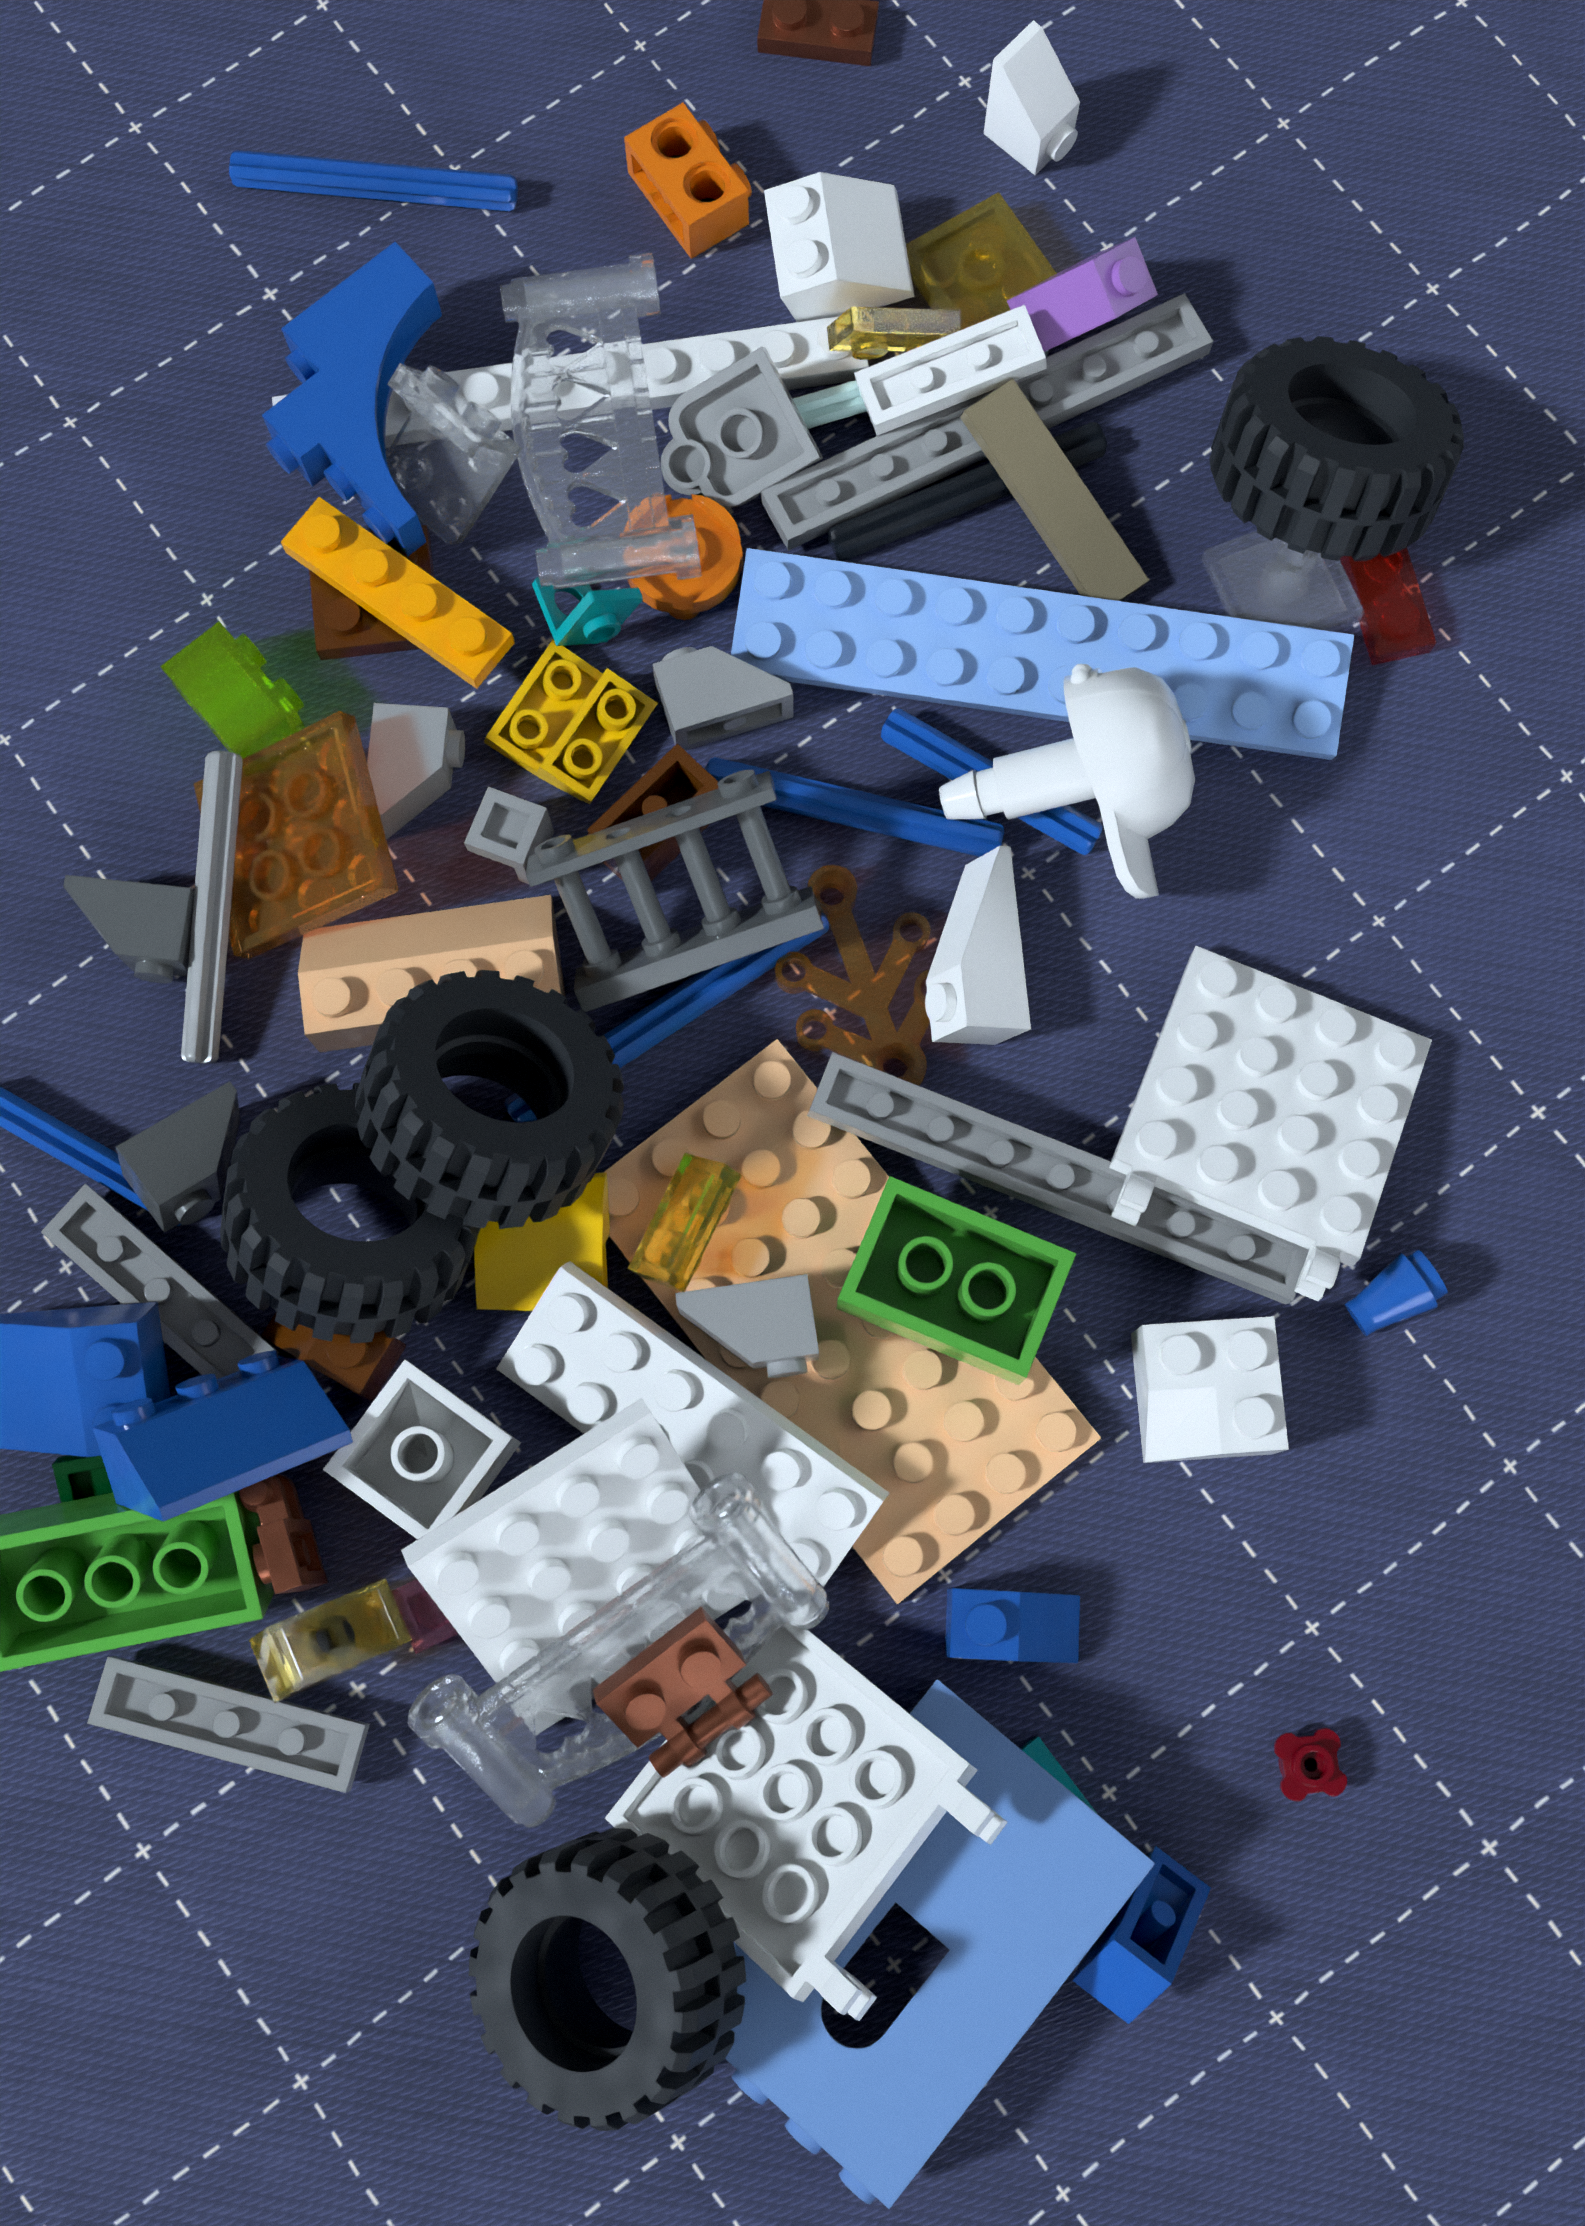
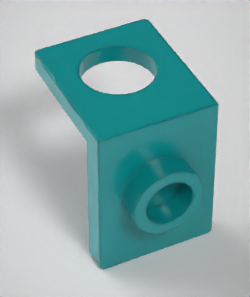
M585 575L537 577L532 583L556 646L608 642V640L615 637L621 631V625L643 601L639 588L592 591ZM567 592L579 600L578 605L569 616L562 613L557 607L555 593Z

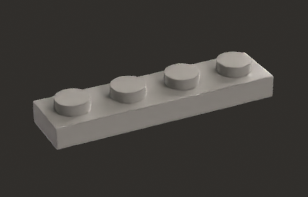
M86 1183L41 1231L44 1236L121 1304L158 1302L163 1341L200 1374H215L216 1378L219 1379L238 1372L237 1363L248 1356L271 1350L277 1351V1355L280 1353L101 1194Z
M118 1656L107 1657L87 1724L344 1793L352 1789L370 1725L362 1721Z

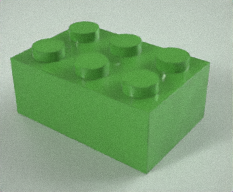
M889 1176L838 1297L836 1309L1016 1385H1020L1027 1378L1076 1253Z

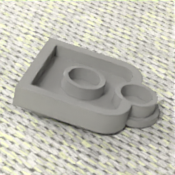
M760 347L683 393L675 400L670 409L668 419L673 439L663 450L661 472L666 483L678 493L684 495L703 493L705 497L716 501L723 507H738L761 495L762 489L801 472L823 459L768 351L766 348Z

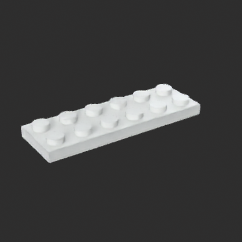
M571 1261L558 1269L497 1367L498 1371L584 1434L635 1401L643 1398L734 1544L812 1602L889 1495V1492Z

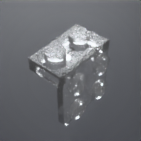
M400 363L387 385L414 408L386 452L390 475L402 496L417 513L418 518L444 542L458 545L465 540L522 448L499 429L502 423L493 413L475 402L467 401L458 393L459 384L449 375L431 365H428L424 372Z

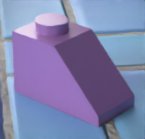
M1134 237L1085 258L1007 300L1010 310L1022 305L1026 306L1042 349L1045 352L1121 316L1157 296L1158 293L1137 240Z

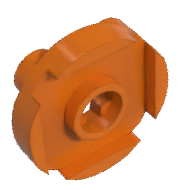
M670 494L649 501L630 519L623 539V564L630 587L639 588L643 602L656 610L668 612L672 617L680 620L692 619L699 612L707 611L721 603L735 588L743 568L741 538L735 520L716 501L695 494H691L692 499L679 498L672 500V495ZM676 544L679 548L684 549L692 544L696 547L693 553L695 561L687 565H676L671 562L672 553L669 548Z

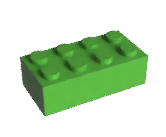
M238 1490L164 1522L116 1504L113 1493L0 1515V1672L263 1619L274 1595V1588L272 1582L268 1584L262 1582L254 1562L253 1545L261 1543L256 1528L260 1526L258 1514L249 1511L243 1506Z

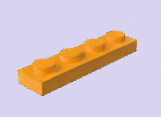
M321 497L316 499L281 541L285 553L476 689H478L515 643L513 635L509 630Z

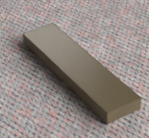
M1011 379L964 410L960 417L1080 596L1122 601L1149 581L1014 379Z

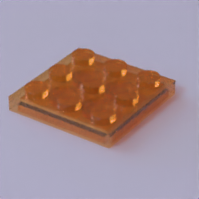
M338 711L243 759L229 937L234 956L251 959L399 891L355 716ZM204 779L193 784L200 814Z

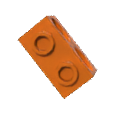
M684 102L624 137L629 175L691 259L749 225L748 198L752 195V189L744 171L736 163L729 165L720 153L718 140L710 125L703 119L697 121ZM673 155H682L679 158H670ZM705 198H713V199H716L715 201H712V202H702V201H700V200L705 199Z

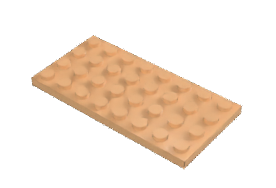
M776 1039L603 1172L607 1173L609 1238L704 1359L889 1492V1495L852 1548L895 1603L899 1604L1093 1446L1101 1437L1036 1357L1033 1360L1027 1378L1020 1385H1016L836 1309L838 1297L889 1176L856 1135L807 1116L818 1088L779 1040ZM808 1274L819 1348V1360L806 1362L807 1373L788 1377L768 1378L767 1368L752 1369L680 1315L675 1293Z

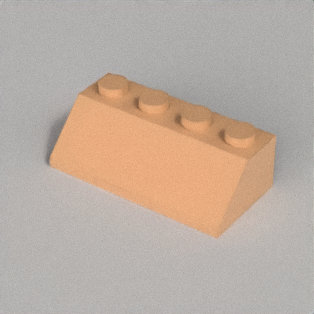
M545 895L304 930L298 979L305 1036L319 1052L373 1045L379 1026L383 1024L387 1011L396 1000L406 997L410 989L425 981L433 979L438 984L440 976L465 971L467 977H475L476 972L480 970L499 971L500 978L514 980L515 976L519 975L534 980L533 987L546 993L553 989L565 996L552 896Z

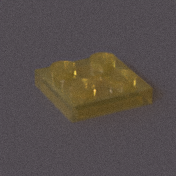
M999 192L906 244L911 279L949 334L1010 311L1007 300L1057 274Z

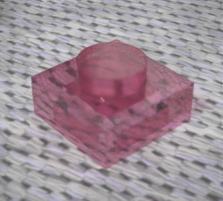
M418 1579L389 1592L415 1654L422 1653L459 1635Z

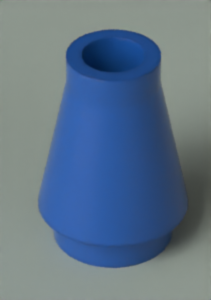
M1417 1250L1407 1257L1400 1253L1356 1297L1344 1305L1358 1328L1367 1337L1378 1329L1438 1308L1436 1300L1446 1295L1448 1290L1431 1262L1420 1250Z

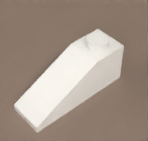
M998 846L965 865L926 979L925 1009L930 1019L932 1042L996 1045L1031 1029L1010 846Z

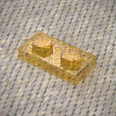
M850 307L827 326L829 351H851L852 357L855 359H875L886 355L888 352L905 353L962 330L960 310Z
M684 1153L628 1269L646 1280L685 1292L694 1273L701 1264L702 1256L722 1215L729 1207L732 1194L742 1175L724 1163Z

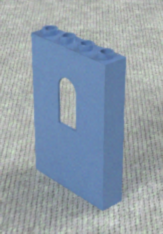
M938 1679L910 1714L978 1770L965 1788L1008 1823L990 1845L981 1837L974 1835L947 1811L836 1958L835 1962L844 1968L895 1902L949 1949L945 1957L884 2035L869 2046L854 2048L839 2043L827 2031L822 2018L823 1997L815 1988L804 2002L793 1999L734 1942L736 1956H744L746 1982L737 1987V1993L745 1996V2006L741 2024L731 2029L735 2032L734 2044L725 2058L736 2068L732 2079L745 2094L758 2104L764 2105L769 2098L789 2117V2120L785 2123L786 2129L804 2148L813 2154H817L823 2148L844 2167L839 2173V2177L858 2198L869 2205L877 2198L888 2209L899 2198L1155 1865L1148 1856Z

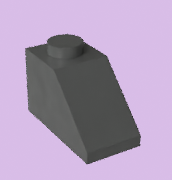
M65 875L63 885L65 890L112 951L134 971L135 977L155 983H171L173 975L187 977L194 891L191 888Z
M230 1081L116 1146L122 1175L164 1233L180 1223L182 1225H190L199 1221L212 1210L215 1202L221 1200L241 1121L237 1090Z

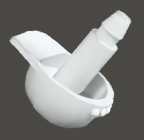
M1077 664L1072 669V675L1065 676L1063 685L1067 713L1074 738L993 758V768L977 772L974 769L940 786L939 794L944 815L947 820L986 819L988 815L1004 812L1007 819H1012L1096 798L1116 876L1127 893L1138 899L1158 896L1159 893L1148 839L1171 826L1191 804L1195 776L1190 755L1192 748L1186 722L1182 718L1174 693L1162 677L1136 667L1102 673L1100 668L1092 669L1088 664Z

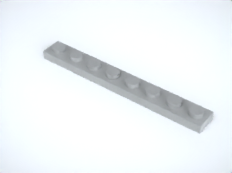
M1184 293L1046 357L1047 369L1015 382L1046 428L1050 429L1208 355L1213 340ZM996 389L878 435L783 479L770 487L762 489L761 502L787 550L789 551L827 533L834 525L896 501L987 458L960 417L964 410Z
M832 1052L808 1112V1117L1285 1305L1294 1301L1296 1295L1294 1290L1309 1249L1155 1186L1148 1206L1144 1213L1141 1212L1136 1226L1111 1217V1214L1127 1175L1110 1169L1111 1161Z

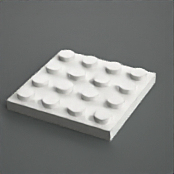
M643 1398L627 1406L401 1550L408 1568L535 1735L543 1732L595 1698L593 1689L699 1607L702 1606L710 1617L715 1620L762 1589Z

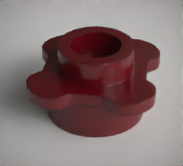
M1319 1728L1311 1736L1302 1735L1296 1737L1292 1733H1283L1276 1739L1274 1753L1279 1757V1769L1283 1776L1280 1782V1790L1286 1798L1299 1802L1307 1794L1319 1792L1336 1797L1345 1790L1347 1777L1339 1770L1337 1751L1341 1746V1741L1334 1731L1328 1728ZM1308 1758H1313L1316 1761V1768L1313 1771H1307L1304 1766Z

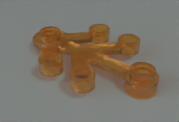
M839 865L820 867L811 875L807 887L812 886L820 912L824 913L829 921L850 983L813 966L808 957L799 952H788L778 959L775 966V979L778 986L787 993L796 994L806 991L864 1018L871 1040L833 1025L830 1016L819 1009L807 1010L799 1016L796 1022V1038L799 1044L807 1050L818 1051L826 1048L884 1072L883 1064L886 1060L898 1058L905 1063L907 1071L904 1075L897 1078L920 1086L925 1078L927 1061L919 1045L930 1024V1019L925 1009L926 997L921 992V986L926 982L929 970L923 971L916 978L913 989L915 1001L898 1032L895 1030L888 1007L914 954L922 951L928 944L930 937L929 922L924 916L915 912H908L899 916L893 926V941L875 975L852 913L857 899V882L853 874ZM836 888L841 891L844 898L836 905H828L822 901L820 895L825 889ZM913 924L921 929L923 936L916 942H908L901 937L900 929L905 925ZM789 964H798L804 968L806 974L800 981L791 982L784 978L782 971ZM809 1021H819L824 1024L827 1031L822 1038L814 1040L805 1036L802 1029Z

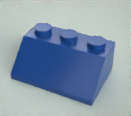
M275 1350L260 1352L240 1360L237 1363L239 1371L217 1379L215 1374H205L183 1381L175 1387L177 1395L155 1404L152 1398H143L125 1403L111 1411L113 1420L92 1427L116 1504L163 1522L353 1443L351 1433L305 1362L278 1356Z

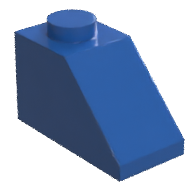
M949 1588L947 1589L945 1656L949 1658L1078 1663L1080 1596Z
M1157 1846L1147 1855L1155 1865L1082 1958L1072 1979L1073 1982L1127 2024H1130L1172 1984L1211 1887Z

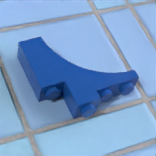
M394 242L281 328L291 352L285 357V360L302 384L262 414V417L272 437L266 443V446L274 459L288 474L297 469L312 487L326 477L330 485L344 501L347 502L354 497L366 510L362 517L377 538L385 544L393 540L409 556L425 544L426 539L417 513L402 496L390 475L385 444L386 417L396 378L407 356L420 337L442 316V312L432 280Z

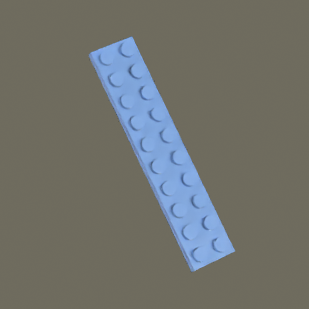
M747 548L731 655L787 682L1069 722L1063 688L1065 676L1072 675V669L1077 664H1088L1092 669L1100 668L1102 673L1136 667L1162 677L1172 690L1182 718L1186 722L1190 740L1332 760L1337 756L1354 634Z

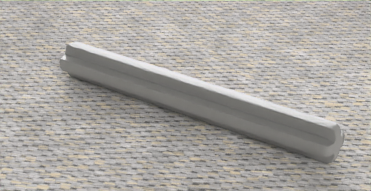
M211 751L205 757L181 1048L182 1059L191 1063L212 1064L216 1063L219 1058L243 765L241 755L226 751Z

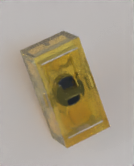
M385 1578L268 1626L250 1638L249 1642L274 1703H277L387 1655L412 1639Z

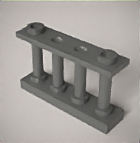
M742 770L721 779L717 784L718 789L572 840L570 835L557 836L541 843L535 848L536 854L529 856L526 871L529 885L533 887L554 879L586 956L582 967L576 968L574 984L575 995L584 1012L824 929L820 907L812 886L800 890L795 886H789L760 806L777 800L774 782L769 770L755 775L754 770ZM733 815L737 817L765 892V896L761 899V904L738 911L735 907H729L699 827ZM674 836L705 913L701 925L678 932L675 928H669L638 850ZM612 858L615 859L646 937L642 941L641 946L618 953L616 949L609 948L578 870Z

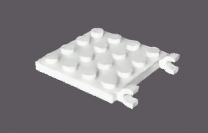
M1195 946L1109 1166L1110 1169L1127 1175L1111 1217L1136 1226L1141 1212L1144 1213L1148 1206L1155 1186L1309 1249L1294 1292L1319 1302L1323 1297L1325 1288L1331 1289L1333 1287L1340 1262L1353 1267L1361 1257L1432 1040Z
M772 1602L738 1646L746 1666L729 1679L738 1688L753 1675L759 1673L769 1685L773 1695L754 1709L756 1717L739 1730L732 1726L705 1747L707 1754L691 1767L683 1763L663 1778L649 1761L605 1819L614 1828L631 1829L637 1833V1836L650 1833L662 1838L670 1844L669 1854L672 1855L682 1850L700 1866L696 1871L697 1876L703 1882L711 1879L724 1897L718 1904L726 1919L732 1916L734 1918L740 1938L734 1942L793 1999L804 2002L815 1988L840 2014L845 2015L848 2013L855 2020L860 2021L877 1997L853 1975L840 1967L835 1962L836 1958L947 1811L974 1835L981 1837L990 1845L1008 1822L965 1788L978 1771L974 1766L784 1609ZM707 1695L693 1705L683 1718L688 1724H691L717 1703Z

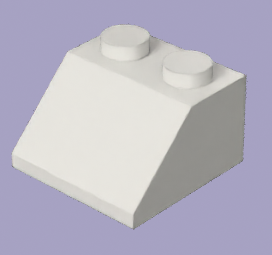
M818 172L764 190L780 298L796 322L860 314L914 297L898 195L894 185Z

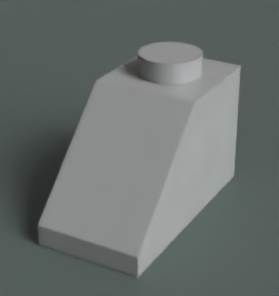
M713 646L699 650L694 647L676 649L668 653L662 661L652 664L656 690L675 745L679 744L685 751L793 718V691L790 683Z
M374 703L361 813V823L371 841L385 842L451 788L453 767L462 768L465 735L463 730L456 729L449 708Z
M808 1274L675 1293L680 1315L752 1369L767 1368L768 1378L788 1377L807 1373L806 1362L819 1360V1348Z

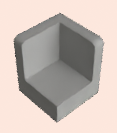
M488 787L464 844L467 851L513 867L519 881L529 884L526 878L529 856L536 854L535 848L538 845L552 838L554 829L546 807Z

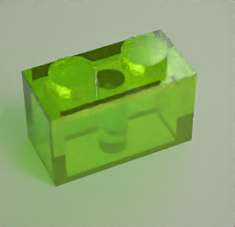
M218 621L160 667L176 691L229 752L241 755L243 759L242 768L252 777L308 733L297 713L304 707V704L282 677L272 683L260 668L267 661L244 633L234 639Z

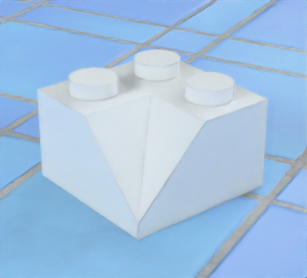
M1274 1316L1142 1325L1131 1333L1143 1463L1272 1455L1289 1450Z
M404 1360L350 1432L353 1443L339 1448L323 1470L409 1534L419 1539L478 1502L521 1442L410 1362Z

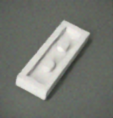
M1022 305L855 372L854 375L872 425L878 436L999 388L1011 379L1017 381L1047 369L1046 356L1026 306Z

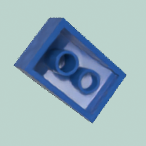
M158 1302L0 1314V1449L81 1457L101 1456L92 1427L113 1420L111 1413L113 1409L138 1399L152 1398L155 1404L171 1397Z

